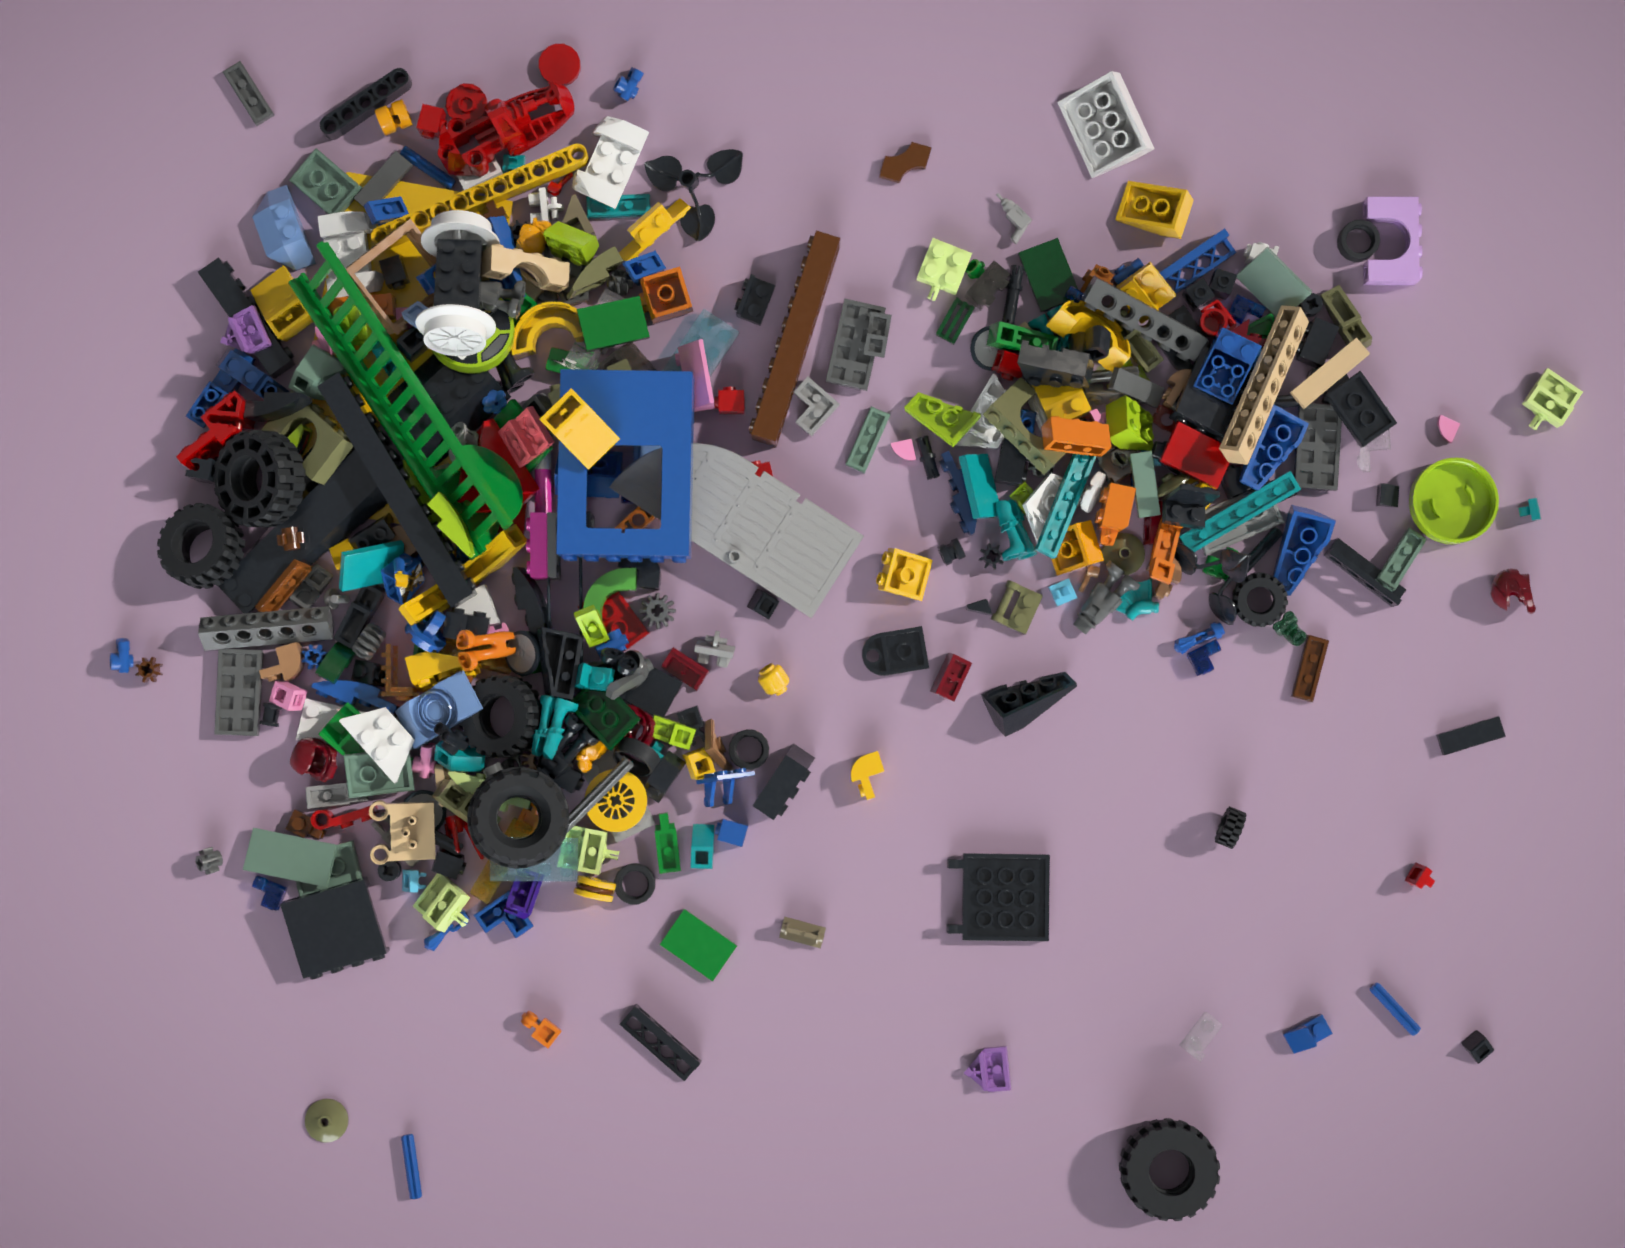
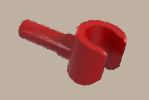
M568 173L558 184L551 181L547 187V192L553 196H558L562 191V187L574 176L573 173Z

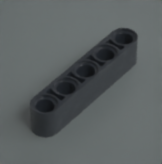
M403 68L392 70L324 116L320 121L321 131L328 139L336 140L374 115L375 109L387 106L409 91L412 87V80L409 74ZM399 77H406L402 84L396 83ZM382 89H388V93L386 95H379V92ZM364 101H371L368 107H362ZM353 112L351 119H344L346 113ZM330 124H335V129L328 132L327 127Z

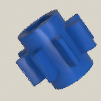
M310 644V650L302 651L305 654V659L301 662L308 663L309 670H312L314 665L318 668L328 652L321 651L322 645H318L315 649ZM314 653L319 654V657L316 658V661L311 660V658L314 657Z

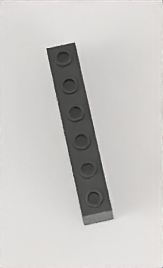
M1093 276L1081 297L1086 302L1085 307L1092 311L1097 309L1103 311V316L1113 322L1115 319L1123 322L1122 327L1131 332L1134 329L1140 331L1142 338L1150 342L1152 339L1160 342L1158 346L1168 352L1170 349L1178 352L1176 356L1186 362L1189 359L1196 361L1208 340L1199 332L1096 276ZM1110 295L1112 297L1111 303L1102 305V298ZM1123 306H1130V312L1127 315L1123 316L1120 314V309ZM1147 315V324L1139 325L1140 317ZM1165 325L1167 327L1166 333L1164 335H1157L1158 328ZM1179 336H1185V341L1182 345H1176L1175 343Z
M329 606L200 617L198 635L204 651L333 639L334 621Z

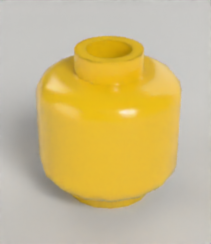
M770 663L759 671L758 682L766 694H776L779 696L787 690L786 686L789 683V677L781 665Z

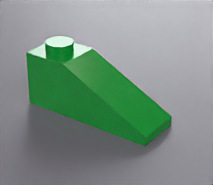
M999 321L990 324L986 345L1007 351L1020 352L1022 340L1029 341L1030 346L1042 348L1044 344L1049 345L1050 350L1056 351L1058 336Z

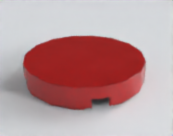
M553 44L542 52L539 58V70L547 82L552 81L561 85H569L578 78L581 71V61L578 53L571 46Z
M463 83L449 92L445 107L451 119L461 117L468 125L486 115L485 105L488 101L480 87L474 84Z

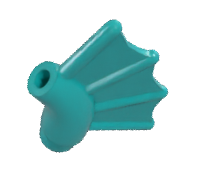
M1151 578L1138 582L1141 585L1138 590H1129L1120 598L1123 602L1116 610L1124 613L1132 621L1140 614L1158 613L1159 602H1152Z

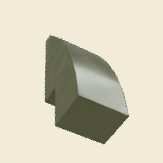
M615 246L604 251L584 268L568 292V300L603 285L609 278V273L618 269L623 259Z
M1340 285L1321 294L1320 297L1333 324L1339 326L1338 333L1346 346L1356 337L1365 348L1371 346L1372 336L1361 322V315Z
M1125 309L1120 310L1121 315L1128 314ZM1115 319L1123 329L1121 335L1124 340L1128 339L1131 357L1146 373L1164 360L1154 345L1140 336V331L1134 329L1131 332L1121 326L1123 322Z
M444 779L432 797L467 822L468 807L473 794L463 790L453 780ZM497 815V822L499 823L502 818Z

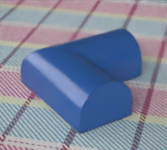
M510 890L473 915L485 933L503 921L515 938L520 937L534 927L528 917L522 919L503 911Z

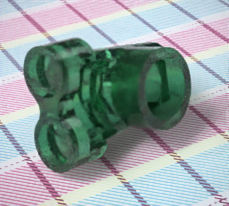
M1292 611L1286 612L1282 620L1276 621L1273 624V629L1277 635L1283 636L1294 646H1300L1306 640L1307 635L1299 628L1297 624L1298 618Z

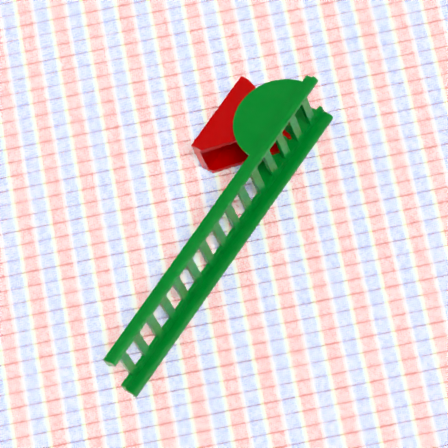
M321 241L316 247L326 261L311 281L305 273H301L298 278L290 280L288 284L429 498L432 500L440 492L457 509L473 543L475 555L472 558L469 557L470 560H473L487 550L485 546L495 538L499 524L504 530L508 529L513 524L512 520L518 515L521 508L540 488L525 466L519 468L499 435L498 431L500 428L493 418L483 422L482 427L477 431L479 435L478 446L461 445L329 243ZM332 269L337 280L321 298L316 289ZM344 288L349 297L333 316L328 306ZM356 306L361 315L349 330L344 333L339 325L352 308ZM367 323L372 330V334L356 351L351 342ZM379 341L384 351L368 369L362 360ZM391 359L396 369L380 387L374 378ZM403 377L408 387L391 405L386 395ZM415 395L420 405L403 423L398 412ZM427 413L432 423L415 441L409 431ZM439 431L444 441L426 458L421 449ZM450 449L456 459L446 469L435 471L433 466Z

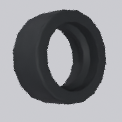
M1363 219L1349 222L1339 232L1337 238V248L1340 254L1352 262H1362L1369 259L1378 250L1380 244V234L1376 226ZM1354 229L1364 230L1371 239L1370 247L1363 253L1353 252L1346 243L1348 233Z
M750 729L742 730L731 739L729 755L736 766L746 768V770H753L766 762L769 756V744L762 733ZM753 737L760 742L762 752L756 761L745 762L738 757L736 749L741 739Z
M631 863L624 866L614 879L617 896L623 902L630 905L646 902L655 890L653 872L647 866L640 863ZM632 871L641 872L648 881L646 891L638 897L628 895L622 887L624 876Z

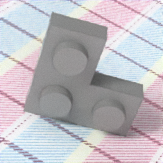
M808 376L794 391V394L809 406L796 421V424L812 437L840 404Z

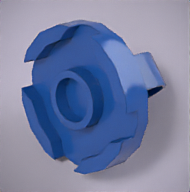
M436 610L428 621L422 620L413 626L407 623L405 632L406 634L410 632L413 636L411 641L421 649L430 653L436 650V653H439L446 645V639L442 637L443 634L439 630L446 616Z

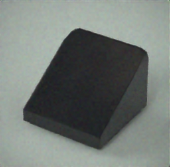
M1385 483L1378 484L1376 506L1398 507L1399 486Z
M757 589L747 607L769 620L780 601Z
M988 599L966 605V610L992 615Z
M1478 1030L1474 1031L1461 1043L1478 1064L1494 1051L1488 1039Z

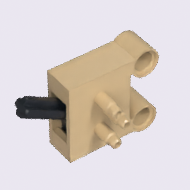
M378 800L372 803L369 808V815L375 821H382L390 815L391 849L385 844H376L370 853L371 860L375 864L382 865L387 861L436 859L435 845L455 855H459L463 849V844L459 842L460 852L457 853L454 839L435 830L434 801L386 803ZM374 806H384L385 814L383 816H376L373 813ZM379 848L384 849L387 853L386 858L382 860L377 859L374 855L375 850Z

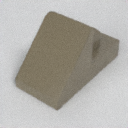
M576 194L571 196L562 223L569 226L576 224L579 230L596 236Z

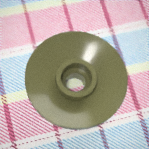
M1172 472L1164 475L1161 478L1163 483L1157 488L1158 498L1172 492L1191 477L1184 473L1173 475Z
M1118 533L1113 546L1104 545L1103 547L1104 564L1106 565L1109 561L1113 562L1125 572L1124 575L1136 572L1142 566L1145 559V549L1142 542L1132 534ZM1123 549L1128 551L1127 557L1121 555Z
M334 1099L316 1101L309 1107L305 1116V1126L309 1135L315 1140L324 1143L339 1139L345 1133L349 1122L345 1107ZM322 1118L328 1119L329 1123L327 1126L322 1124Z

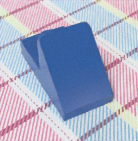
M401 196L368 201L364 205L372 225L378 224V226H381L409 214Z
M656 250L623 263L630 278L638 286L641 285L639 279L663 272L666 269Z
M1319 1014L1283 1035L1295 1054L1316 1047L1317 1042L1333 1033L1324 1016Z

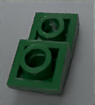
M337 641L327 653L315 674L335 684L343 670L348 668L356 653Z

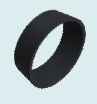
M623 737L613 752V759L617 764L623 758L630 759L633 767L628 772L638 776H650L660 763L659 755L650 746L633 738ZM626 753H629V754H631V755H634V756L638 757L639 759H641V760H642L643 762H645V763H641V762H639V761H637V760L631 758V757L628 756Z

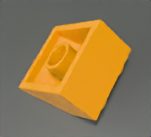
M1088 520L1068 527L1057 557L1052 559L1057 576L1104 561L1092 521Z

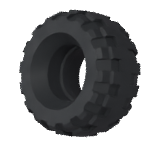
M525 767L507 768L489 776L474 792L467 813L468 830L474 845L488 860L506 868H528L544 862L561 846L569 826V807L560 787L544 773ZM515 797L525 798L532 802L539 816L538 825L534 832L521 839L505 835L497 822V814L501 805Z

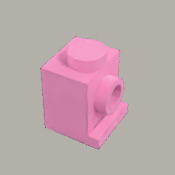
M275 681L269 701L287 711L302 710L308 690L301 689L287 681Z

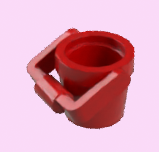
M1219 300L1213 301L1200 311L1203 314L1199 320V327L1207 337L1216 336L1220 326L1226 329L1227 325H1229L1230 328L1227 329L1229 331L1237 326L1231 314Z

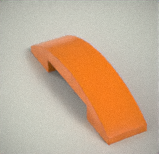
M1162 518L1151 552L1149 577L1169 585L1171 584L1175 568L1173 560L1177 543L1183 527L1162 523Z

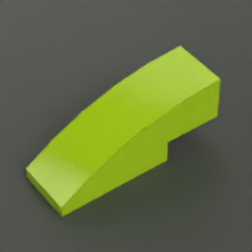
M438 492L427 504L442 518L437 527L467 556L472 558L475 555L473 543L461 515L444 494Z

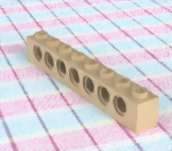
M1283 305L1280 307L1219 447L1229 463L1244 465L1249 463L1309 323L1301 307Z

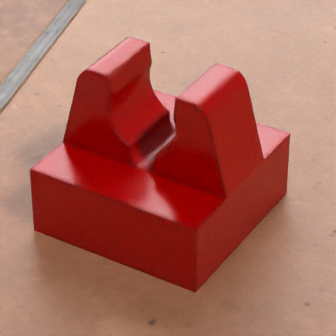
M1415 862L1405 878V881L1410 885L1420 889L1425 885L1431 888L1435 883V880L1430 877L1433 871Z

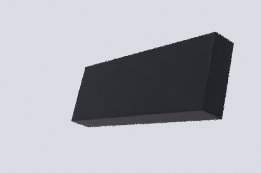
M1499 716L1436 735L1442 755H1448L1506 737Z

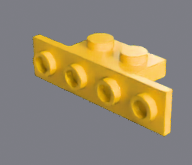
M680 198L667 210L661 203L657 202L627 229L633 240L619 252L623 261L638 257L662 233L667 232L671 225L684 217L691 207Z

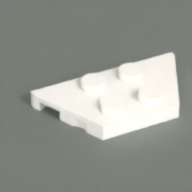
M994 373L970 411L972 413L973 411L981 413V418L955 446L998 449L1004 439L1003 434L983 415L1006 392Z
M1053 473L1048 474L1023 503V508L1036 543L1063 479L1061 476ZM1085 485L1077 507L1082 502L1085 491L1090 487L1089 485Z
M386 707L340 719L339 722L392 782L396 784L415 740Z

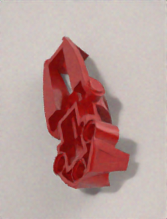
M548 81V87L520 94L507 101H502L501 99L489 101L485 105L487 115L468 125L461 117H454L449 120L448 129L443 125L440 131L438 157L448 174L455 176H484L489 171V163L495 160L496 153L506 148L511 156H517L546 140L574 114V101L568 88L564 85ZM549 103V105L559 104L562 109L531 120L528 114L536 110L537 106ZM476 133L475 138L479 146L461 155L457 148L469 143L471 135Z

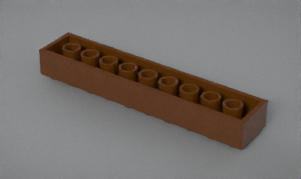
M817 230L814 236L810 235L807 244V253L809 254L803 257L800 267L802 276H797L794 285V293L796 295L795 297L791 296L789 300V317L785 316L781 326V333L783 335L782 337L778 336L775 344V353L777 354L776 357H771L768 367L770 376L769 378L765 377L762 385V393L764 395L763 398H758L755 407L757 417L756 419L752 418L749 426V433H751L752 440L777 447L839 253L841 240L839 237Z

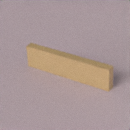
M1356 337L1292 390L1290 394L1303 409L1306 408L1370 355L1369 351Z

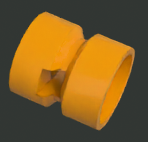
M403 99L391 103V107L385 105L375 109L376 117L385 136L396 132L398 127L404 129L413 125Z

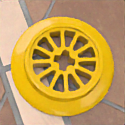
M613 769L604 771L594 777L586 789L585 797ZM627 772L618 781L620 784L617 792L613 786L612 793L608 791L607 794L609 796L603 797L607 799V802L597 803L587 813L591 821L599 828L610 832H621L635 826L643 817L647 807L646 790L642 782L630 772ZM622 784H626L628 787L620 793ZM631 789L633 795L624 797V794ZM620 795L621 805L616 804L613 806V801L610 799L611 796L616 797ZM635 798L634 804L625 802V799ZM608 804V807L601 812L599 806ZM623 805L632 806V811L629 812ZM612 808L610 818L605 816L604 814ZM620 808L627 813L626 817L622 818ZM615 809L617 810L619 819H613Z

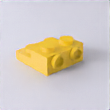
M1151 262L1116 286V288L1158 311L1160 307L1176 297V293ZM1148 316L1140 317L1139 322L1141 324L1148 320Z
M888 548V551L883 553L881 562L884 564L883 570L876 577L878 590L922 601L933 560L896 548Z

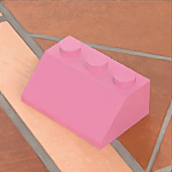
M703 339L679 346V353L675 354L676 365L681 366L682 371L693 372L695 378L694 412L715 409Z

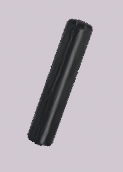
M1277 527L1272 528L1249 553L1248 572L1283 535L1280 529Z

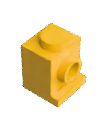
M700 747L682 754L691 779H704V774L716 772L711 757L705 751V748ZM697 761L700 762L699 769H697L695 764Z

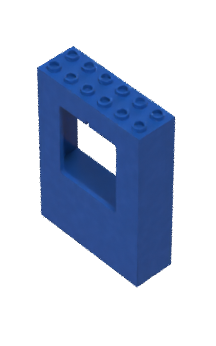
M560 369V399L572 388L620 438L615 445L662 447L660 529H625V533H622L620 528H587V468L559 440L556 554L562 557L564 561H577V557H584V560L597 562L599 558H606L608 562H621V558H628L630 562H643V558H650V561L654 563H664V559H672L673 563H686V559H691L695 385L693 372Z

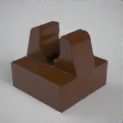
M494 200L485 203L489 211L483 214L486 219L498 216H505L506 219L509 218L504 207L497 208Z

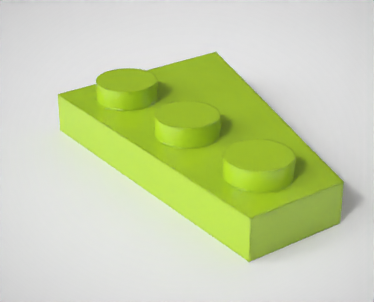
M919 392L904 407L908 414L952 447L981 418V413L975 411L972 413L964 410L963 407L943 403L940 399Z

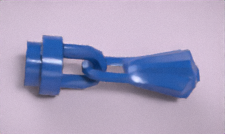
M1213 622L1210 624V628L1202 632L1175 640L1174 649L1178 653L1184 654L1190 648L1213 637L1216 640L1222 638V635L1225 634L1224 628L1220 622ZM1212 631L1213 634L1208 636L1207 633ZM1200 636L1201 639L1196 641V637Z
M462 909L460 913L470 920L468 914ZM451 924L445 933L439 931L425 938L424 947L427 950L435 951L449 931L455 932L462 926L458 924L454 927V924Z

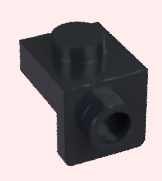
M355 659L351 680L384 687L388 666Z

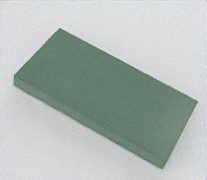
M253 828L243 870L328 888L338 845Z

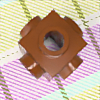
M1096 264L1092 271L1088 269L1082 280L1085 283L1080 291L1082 293L1085 292L1093 276L1114 285L1110 282L1114 274L1106 267Z

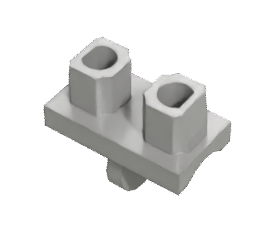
M716 631L715 636L706 635L705 641L697 640L694 652H697L698 663L708 664L709 656L715 655L718 656L716 665L727 668L730 659L733 658L735 646L726 645L727 639L720 638V631Z

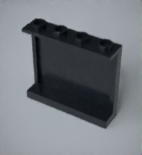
M1203 347L1198 358L1194 361L1176 409L1169 415V419L1173 420L1175 424L1176 422H1181L1222 443L1253 371H1249L1232 405L1193 386L1209 350Z
M367 876L288 899L280 904L303 979L310 977V980L322 977L323 973L331 971V974L344 970L343 967L347 965L357 967L365 963L364 960L371 958L373 961L385 958V954L389 952L390 948L386 947L368 886L370 883Z

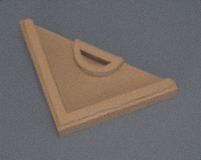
M709 719L705 721V751L723 770L732 771L733 766L726 760L723 754L726 750L721 737H716L715 722Z

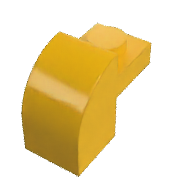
M878 751L860 757L851 769V782L860 780L861 784L857 785L861 797L866 796L867 800L875 798L869 776L884 772Z

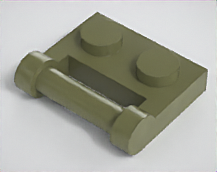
M1007 580L1005 585L1007 588L996 613L992 614L991 620L1026 635L1043 595ZM1014 591H1016L1020 595L1008 620L1003 616Z

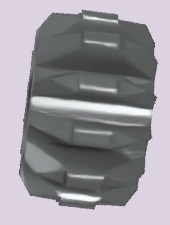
M659 593L655 594L656 600H653L652 596L648 595L647 598L650 603L648 604L645 601L641 603L647 609L639 610L641 614H647L642 618V621L645 622L650 619L648 623L650 628L654 622H656V629H660V622L665 627H668L669 625L665 620L668 618L670 621H674V618L669 615V613H676V609H669L674 602L669 601L665 604L668 599L667 595H664L662 600H660ZM659 605L664 611L659 614V617H655L656 614L652 613V610H655L656 606Z
M368 624L354 643L352 651L360 658L370 660L384 641L386 632L377 625Z

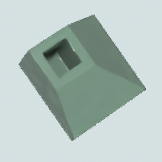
M313 344L296 368L288 388L313 399L325 400L317 386L338 372L345 376L348 373L338 358Z

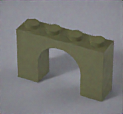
M1020 377L983 415L1036 469L1045 475L1066 453L1044 450L1042 437L1033 435L1023 425L1020 410L1036 391Z
M311 403L290 416L267 422L262 430L275 431L286 437L300 424L313 423L317 431L316 443L302 464L306 475L312 481L325 485L353 448L344 430L338 429L336 427L337 422L331 417L325 416L323 414L324 410L317 404Z

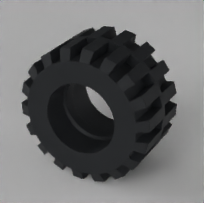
M1251 573L1246 576L1243 582L1236 584V588L1232 593V602L1236 607L1238 617L1245 623L1255 627L1270 626L1275 621H1279L1282 614H1285L1286 605H1288V595L1284 585L1277 578L1266 573ZM1256 587H1264L1272 594V605L1264 612H1255L1247 604L1249 592Z

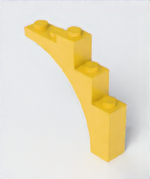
M516 524L498 534L485 546L487 550L482 555L475 557L473 560H468L464 564L466 576L471 577L476 586L489 574L501 569L526 544L527 539ZM435 584L417 597L402 604L398 610L408 623L413 626L431 616L436 610L443 612L450 605L438 585Z

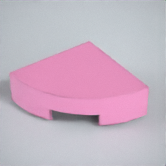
M1440 415L1437 420V426L1442 438L1449 444L1452 443L1460 423Z
M912 439L891 443L892 450L899 457L908 461L916 460Z

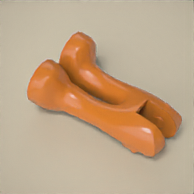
M470 630L459 631L456 646L460 650L481 645H491L488 649L459 652L458 660L461 667L465 671H471L477 667L478 661L503 658L515 654L516 647H506V641L515 639L514 632L500 631L484 635H474Z

